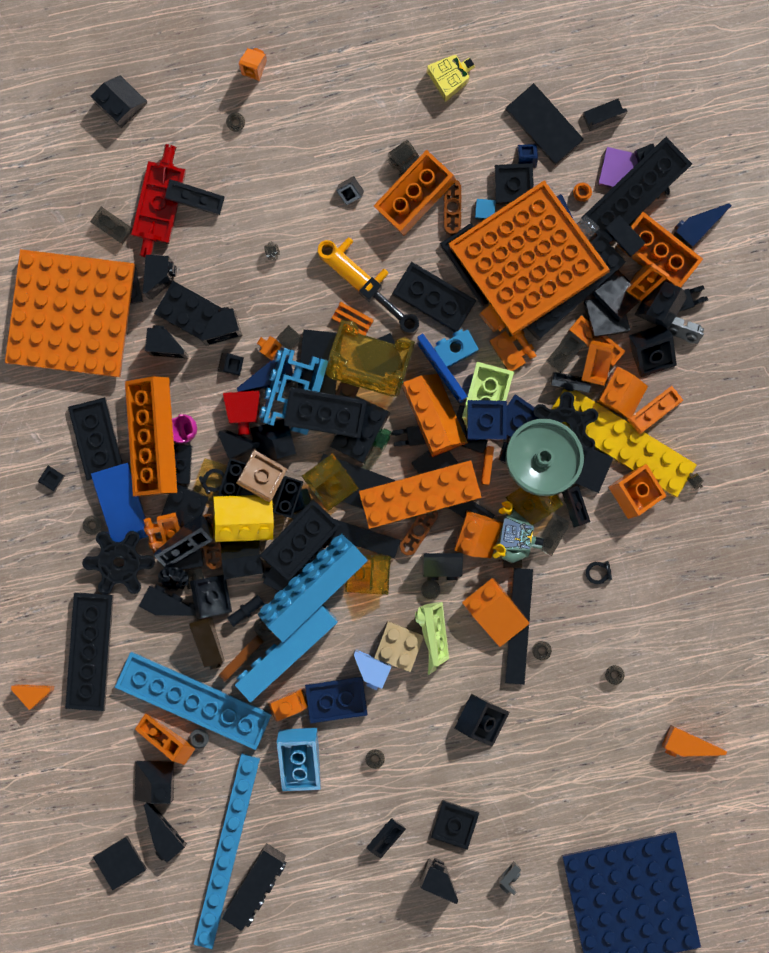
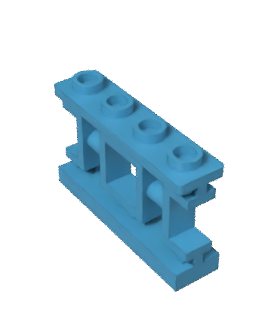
M287 348L278 350L275 356L277 364L275 369H272L269 380L272 382L264 395L266 403L259 412L260 422L274 426L276 416L285 419L288 399L282 398L287 379L302 383V389L320 392L328 360L311 356L309 365L292 360L295 351ZM286 355H288L286 363L295 365L293 376L282 374L279 381ZM303 368L308 370L314 369L311 383L300 379ZM277 392L275 400L284 402L282 414L272 411L269 418L275 393ZM296 427L290 428L291 431L305 435L309 431L308 429Z

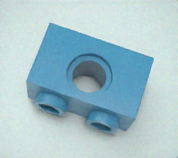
M458 330L452 334L453 338L449 340L444 338L435 343L436 347L434 349L447 368L478 352L479 349L469 330ZM451 344H458L460 351L457 353L450 350Z

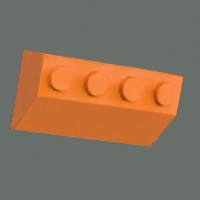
M425 150L376 202L374 207L392 226L405 236L456 182V178L428 150Z
M438 374L421 375L403 382V391L432 457L468 443Z

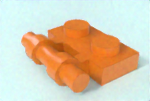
M523 330L511 337L504 331L489 341L506 370L514 371L524 365L526 362L522 356L526 354L530 360L537 356L533 350L535 348L532 344L528 343ZM517 339L523 347L520 351H518L513 343Z
M176 512L158 516L157 524H153L151 518L144 519L145 534H148V544L153 554L180 530ZM160 532L162 538H157L155 533Z

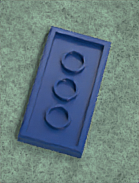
M422 333L417 337L416 344L457 402L463 403L468 396Z
M129 462L91 473L111 539L115 542H121L129 531H136L140 539L148 537V534H145L144 519H146L140 497L133 496Z

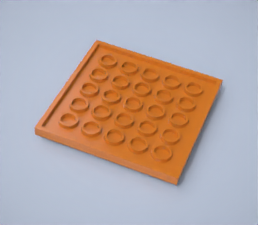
M545 180L449 243L452 251L512 336L610 272L606 263Z
M20 249L5 363L120 378L135 264Z

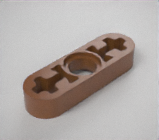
M458 180L454 183L455 188H458L455 190L454 198H451V190L448 189L444 193V231L448 235L456 234L461 229V184ZM452 202L456 203L458 210L450 212L447 209V205ZM451 217H455L454 225H458L454 231L447 227L451 223Z
M437 511L433 512L435 516L433 519H428L427 523L430 524L428 528L424 523L418 522L420 518L424 520L426 515L422 514L417 517L400 544V550L404 555H413L437 520ZM415 526H423L425 532L422 536L414 534L413 529ZM409 534L413 538L420 540L418 544L415 541L412 544L413 551H404L405 547L403 544H408L411 538H408Z
M213 514L203 515V517L206 520L207 517H210V519L213 520ZM217 542L214 547H209L207 544L203 546L206 565L211 569L220 568L222 566L221 542ZM219 548V552H215V556L220 559V562H217V566H214L213 563L209 562V559H212L213 556L212 553L208 554V550Z
M257 635L218 676L226 682L264 641Z

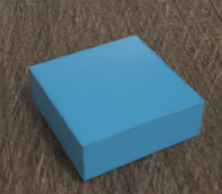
M477 199L475 219L485 220L494 214L496 200Z

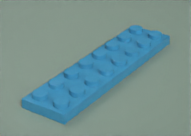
M130 652L115 685V688L254 750L257 749L272 713L134 652Z

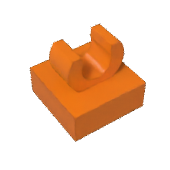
M271 336L267 341L261 337L257 342L261 347L259 352L271 361L282 347Z

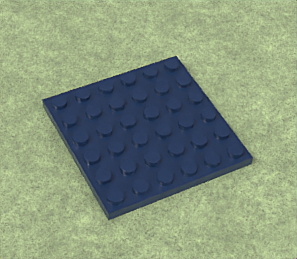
M675 831L562 855L583 953H678L701 948Z

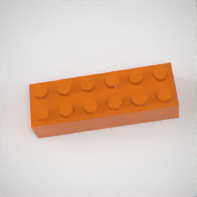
M152 376L125 381L133 496L177 493L169 377Z
M471 460L359 491L369 529L482 498Z

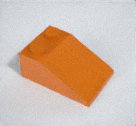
M491 578L462 602L499 647L530 624L494 578Z

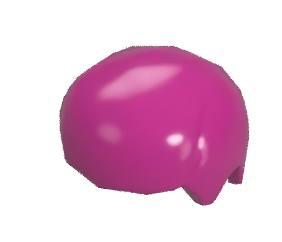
M179 414L178 417L172 418L174 442L188 443L195 438L198 429L192 416Z

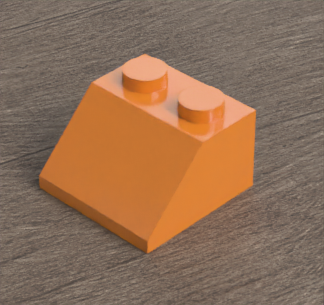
M617 366L610 375L597 403L629 419L633 416L648 386L635 375Z
M647 464L633 470L608 486L628 519L640 516L666 497L665 492Z
M467 510L454 551L472 557L491 558L494 551L493 547L496 545L503 522Z

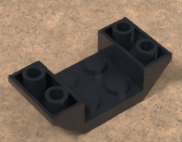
M232 458L229 459L218 495H255L236 484L246 463ZM288 476L283 477L272 498L273 513L292 518L303 481Z

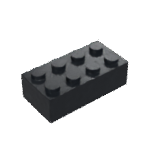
M265 844L227 906L222 917L224 921L241 931L245 926H250L256 914L254 912L255 909L259 911L265 901L266 895L264 894L271 892L275 885V876L280 877L286 867L287 862L284 861L285 854L271 845Z

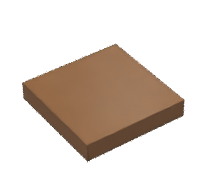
M253 450L236 484L270 502L287 468Z

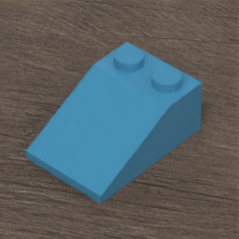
M317 728L279 729L277 751L282 791L321 790Z

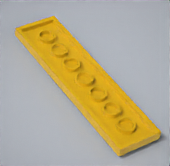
M563 389L561 394L564 392H571L573 394V406L576 411L583 412L593 408L598 412L597 420L588 424L585 429L586 434L595 441V448L613 457L614 460L632 471L647 464L661 488L674 497H678L697 464L647 433L643 432L639 435L629 422L577 390L568 391ZM560 396L551 408L552 410L560 405ZM562 422V424L570 428L567 422Z

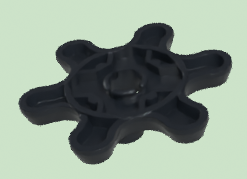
M571 392L561 394L560 405L556 409H549L543 404H538L534 407V415L537 418L551 419L560 423L567 422L570 425V429L578 437L583 450L592 451L595 448V441L586 434L585 429L588 424L597 420L598 412L593 408L583 412L576 411L573 406L574 396Z
M129 531L121 542L113 541L108 532H99L96 536V541L101 547L99 555L87 556L83 559L82 565L86 570H97L101 573L102 580L98 584V590L101 594H109L113 586L118 583L124 584L132 594L140 592L141 583L137 579V572L141 569H151L154 567L155 559L151 555L143 556L136 552V545L140 540V536L136 531ZM117 557L124 559V565L121 567L116 566L114 559Z

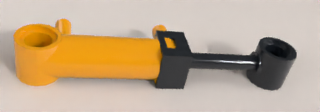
M348 237L338 248L331 240H324L318 245L319 258L352 285L364 299L370 302L375 298L399 320L400 329L404 334L413 335L417 332L419 328L418 318L413 314L404 315L379 293L382 289L380 283L389 274L388 271L383 269L375 278L370 277L344 254L353 243L351 238ZM330 247L333 252L330 255H324L322 253L323 249ZM407 320H411L415 323V326L412 329H407L404 323Z

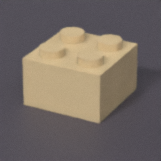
M388 621L374 658L411 672L424 636L421 633Z

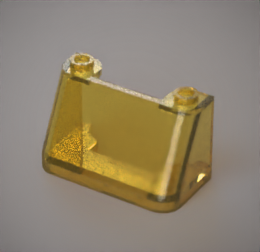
M341 319L328 359L327 376L334 380L387 396H398L415 341L403 337L397 339L395 344L359 334V328L354 322Z

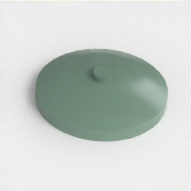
M536 419L525 423L515 431L506 448V465L510 476L518 486L534 495L552 496L564 492L578 479L583 468L584 453L578 437L569 427L555 420Z

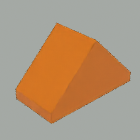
M15 684L11 686V690L31 710L54 690V686Z

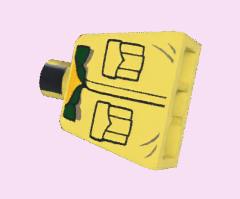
M453 55L428 65L427 73L446 102L469 82L470 77L467 72L475 68L470 58L460 62L458 57Z

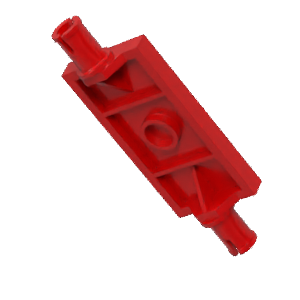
M165 144L162 160L157 163L148 161L131 233L132 236L143 239L139 253L141 257H145L146 254H152L154 242L156 241L166 244L170 243L179 203L166 200L164 196L169 179L184 183L186 174L185 169L178 168L173 164L177 149L173 145L169 147V144Z

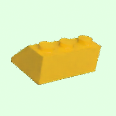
M257 495L213 497V533L215 542L273 540L272 500L268 502Z

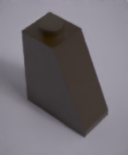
M209 617L190 623L189 626L204 668L210 667L211 670L221 667V663L225 659L213 618Z

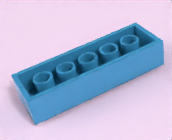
M341 534L335 537L325 550L317 554L316 559L305 565L297 577H293L283 590L276 593L274 599L269 604H265L260 609L258 616L284 642L368 560L344 535Z
M323 604L284 642L281 641L278 646L274 643L265 652L267 656L264 659L260 656L250 665L253 668L251 671L245 670L236 678L238 682L235 686L251 703L338 623L337 618Z

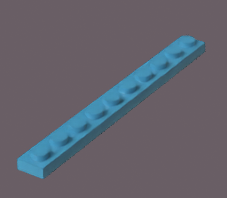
M241 754L194 945L213 949L260 762L259 757Z

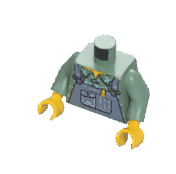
M502 502L501 504L505 508H500L499 513L506 514L503 519L499 544L493 547V549L497 550L493 557H500L510 563H514L528 557L531 548L542 549L544 538L533 536L534 526L513 509L511 502Z

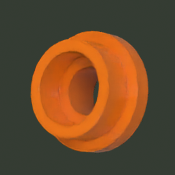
M578 183L573 189L574 198L580 202L589 200L592 195V189L587 183ZM579 190H584L585 195H580Z

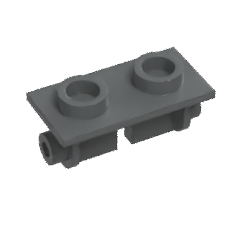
M675 317L669 327L671 334L687 342L698 344L704 335V328L688 321L687 326H683L685 320Z

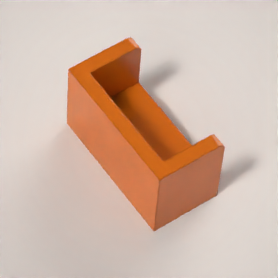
M595 340L591 341L582 381L605 385L615 345Z

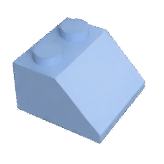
M356 649L354 657L363 680L367 682L366 686L375 690L378 687L382 689L390 672L391 665Z

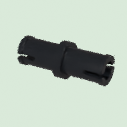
M257 594L245 605H240L241 608L227 617V619L235 627L245 618H250L253 612L265 604Z

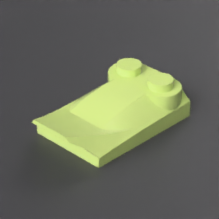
M480 362L476 363L462 415L466 430L467 401H506L514 374L513 371Z
M443 602L425 604L415 612V620L422 626L423 636L429 651L428 675L436 671L440 664L449 659Z

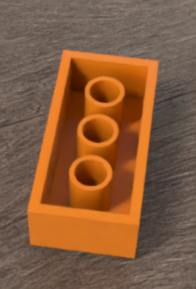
M644 212L641 213L631 226L646 243L631 258L642 267L655 264L669 274L664 281L681 288L703 258ZM617 243L616 246H617L620 250H622L625 254H627V253L620 247V245Z

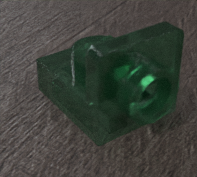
M385 428L381 432L379 431L375 438L376 443L374 447L384 451L392 436V432Z

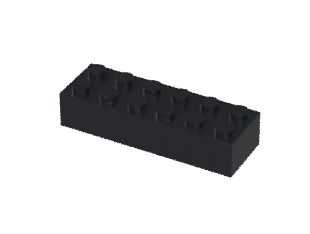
M601 234L590 243L606 263L610 272L528 325L526 328L537 341L544 337L626 263Z

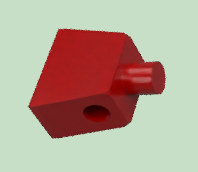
M261 392L223 393L229 423L231 425L238 424V435H250L249 424L258 423Z

